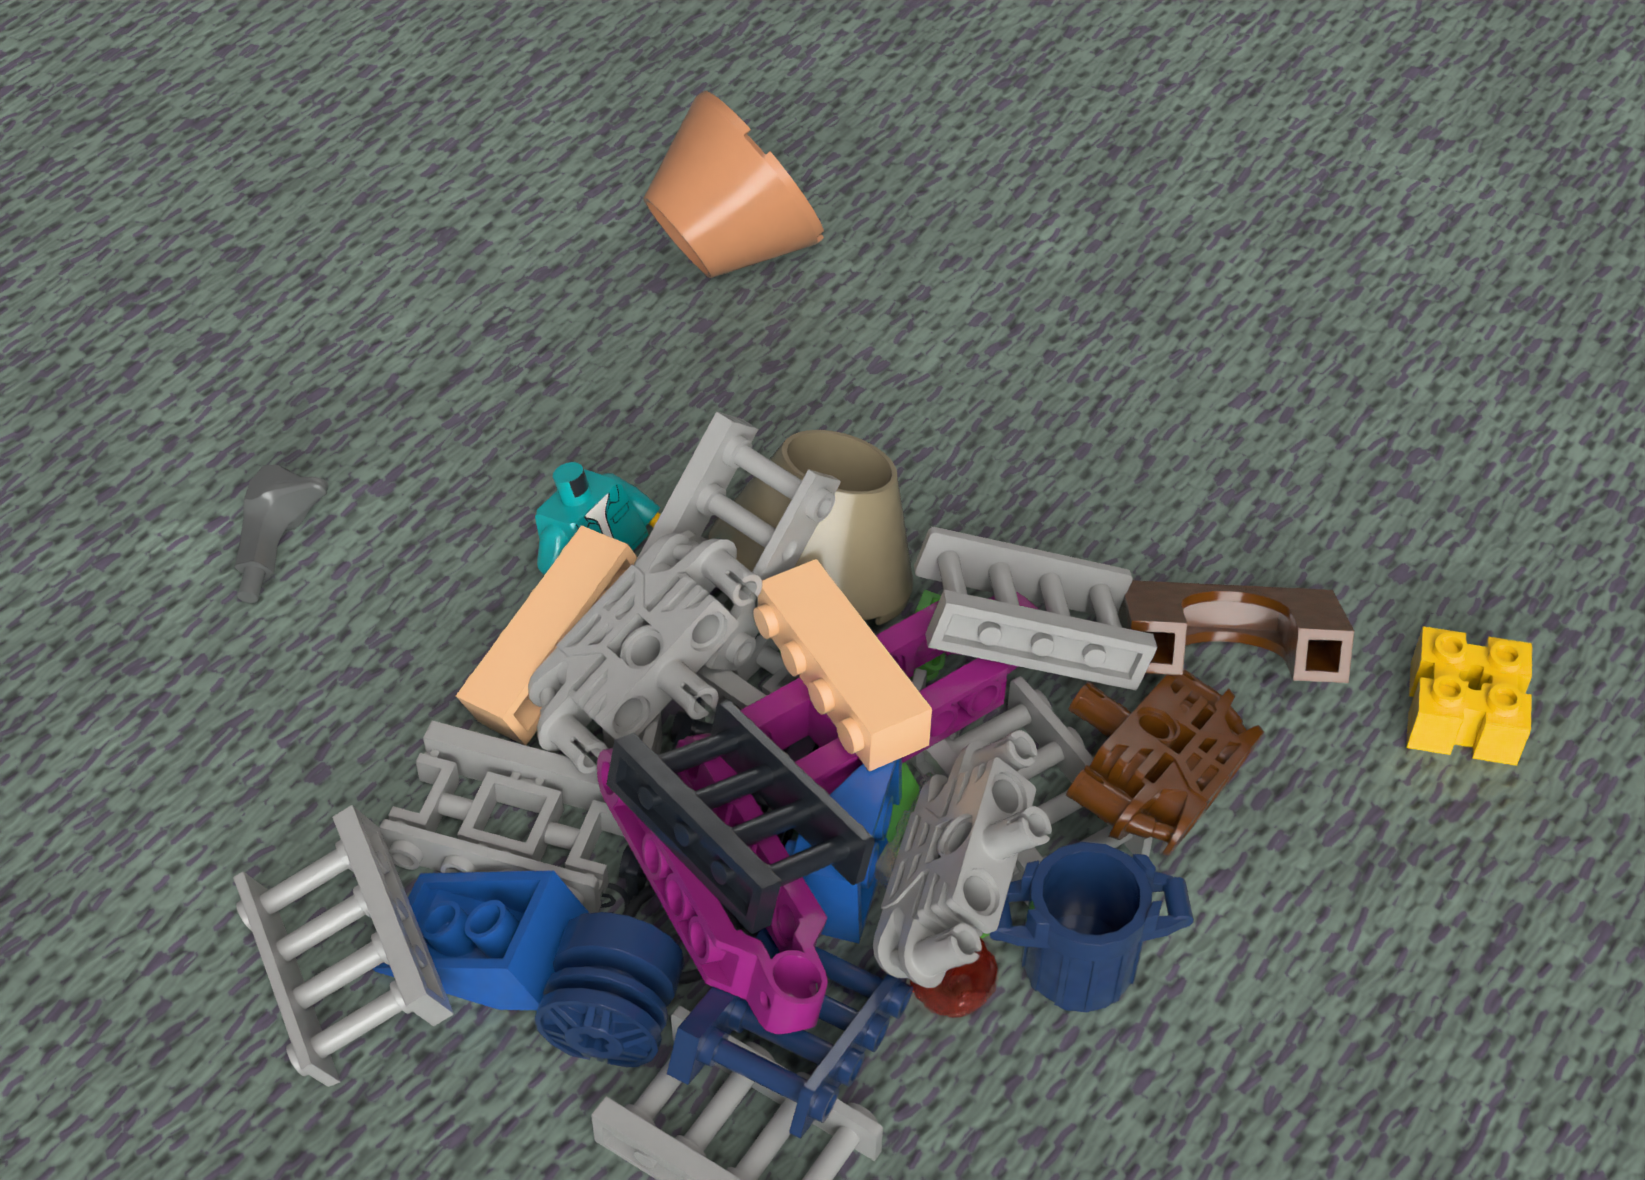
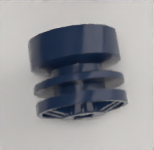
M608 912L584 913L569 920L563 931L553 961L555 973L551 974L545 985L544 997L538 1006L534 1018L538 1032L551 1045L573 1057L587 1060L595 1057L597 1061L601 1062L608 1059L607 1064L626 1068L639 1067L651 1062L659 1051L662 1041L661 1032L668 1020L666 1007L669 1006L675 996L685 963L682 949L669 935L652 924L627 915Z

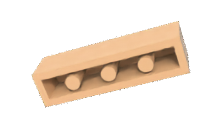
M581 525L457 693L456 697L478 722L523 745L528 744L537 731L538 721L541 716L540 710L542 708L533 704L529 698L528 684L536 669L557 648L556 645L618 578L632 564L634 565L638 557L628 544Z
M817 559L762 580V589L758 595V607H755L753 610L756 626L765 639L771 638L780 649L783 663L792 676L799 675L807 686L815 709L821 715L827 714L837 727L839 739L848 753H856L870 772L929 746L932 708Z

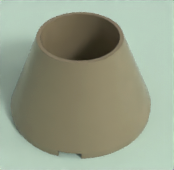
M807 430L791 435L769 460L803 480L809 469L834 476L841 481L834 494L835 503L831 512L824 520L818 523L795 567L817 559L863 620L876 618L875 623L881 625L894 619L907 606L913 588V574L898 474L894 463L874 445L848 434L828 430ZM754 476L733 501L776 528L791 499ZM719 517L709 532L708 540L715 538L732 541L737 548L736 559L751 572L753 571L765 549L763 546Z

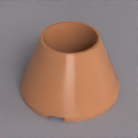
M704 90L695 97L643 198L652 215L679 249L709 278L816 245L824 238L821 235L824 229L812 206L794 180L771 151L765 154L747 135L751 131L747 124L718 97Z

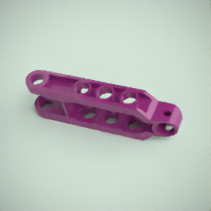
M1016 592L1019 606L1038 609L1026 597ZM992 596L989 599L995 600V597ZM939 601L876 635L908 678L914 676L916 668L943 653L947 656L957 654L928 648L925 634ZM977 658L920 690V694L932 708L929 746L902 757V763L1003 705L1007 675L1019 666ZM800 677L740 710L781 750L809 735L820 748L795 763L820 787L825 789L829 795L863 764L856 753L850 754L845 750L839 739L837 727L827 714L821 715L815 709L810 699L808 688Z
M711 734L687 736L685 739L678 741L676 749L708 737ZM613 748L603 749L597 759V778L603 799L705 983L745 999L758 1022L766 1031L774 1034H785L815 1027L828 983L825 969L815 947L826 924L827 916L803 877L780 887L772 923L766 927L780 951L771 959L761 940L744 934L742 930L736 931L720 901L606 785ZM721 757L680 772L678 777L689 788L696 791L738 773ZM752 794L712 810L730 827L763 814ZM777 835L749 846L768 865L789 857Z

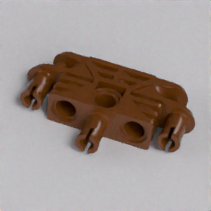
M1184 667L1183 675L1167 674L1133 712H1130L1126 707L1111 699L1088 681L1077 693L1068 711L1088 722L1109 738L1100 747L1090 766L1086 765L1068 789L1066 796L1082 807L1087 808L1105 823L1111 825L1113 828L1108 837L1117 840L1123 839L1128 834L1146 839L1152 837L1163 841L1160 854L1170 856L1253 752L1265 731L1259 725L1248 730L1243 725V719L1231 706L1235 695L1230 689L1221 695L1215 689L1194 677Z

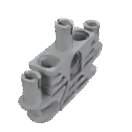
M669 533L662 536L634 565L632 564L564 636L556 645L557 648L536 669L528 684L530 700L533 704L542 707L537 725L539 744L543 749L547 751L561 750L580 772L591 773L597 770V764L587 756V753L591 751L598 758L599 753L603 749H608L603 741L596 738L586 728L592 719L614 739H618L631 733H635L638 736L672 699L693 719H701L710 714L696 699L701 697L714 709L718 702V692L696 673L739 627V622L709 593L717 586L730 597L734 604L746 606L751 604L753 600L740 588L745 586L757 597L762 589L761 578L736 559L737 548L732 541L712 538L692 545L689 538L684 534Z
M1016 730L994 743L976 739L961 750L949 778L936 774L923 785L915 810L910 815L881 905L883 910L874 935V955L879 966L887 974L896 978H909L913 983L925 988L936 987L942 982L947 970L976 961L980 955L975 953V951H981L980 937L982 934H989L997 930L1018 854L1047 843L1050 839L1047 835L1052 832L1050 820L1045 812L1036 806H1032L1036 787L1017 772L1035 763L1033 758L1037 756L1036 745L1028 733Z

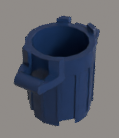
M1079 842L1058 848L1040 863L1037 860L1026 864L1022 879L1010 882L998 928L990 933V938L1016 946H1023L1021 964L1025 968L1031 987L1035 991L1038 990L1043 996L1053 1001L1054 1005L1064 1010L1090 1012L1116 1003L1129 985L1134 983L1144 941L1168 936L1193 924L1194 919L1186 881L1183 878L1155 872L1156 867L1147 855L1133 854L1132 858L1127 853L1107 844ZM1152 892H1164L1168 916H1159L1163 900L1152 902ZM1029 901L1026 924L1024 926H1013L1009 902Z

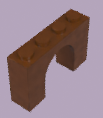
M1132 580L1118 611L1122 628L1154 635L1158 648L1145 672L1148 674L1183 675L1185 646L1200 642L1220 641L1253 645L1278 654L1286 662L1293 681L1349 683L1354 629L1333 590Z

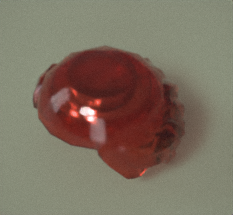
M981 938V951H975V953L980 955L979 958L973 963L947 970L942 982L936 987L925 988L910 980V985L913 986V993L930 1012L950 1018H961L979 1009L994 994L999 979L998 966L995 956L987 950L985 942Z

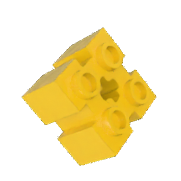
M1423 626L1410 668L1409 696L1413 697L1408 712L1406 748L1451 755L1454 745L1473 747V759L1517 766L1531 732L1532 695L1525 693L1532 678V643L1488 636L1485 646L1467 644L1466 633Z

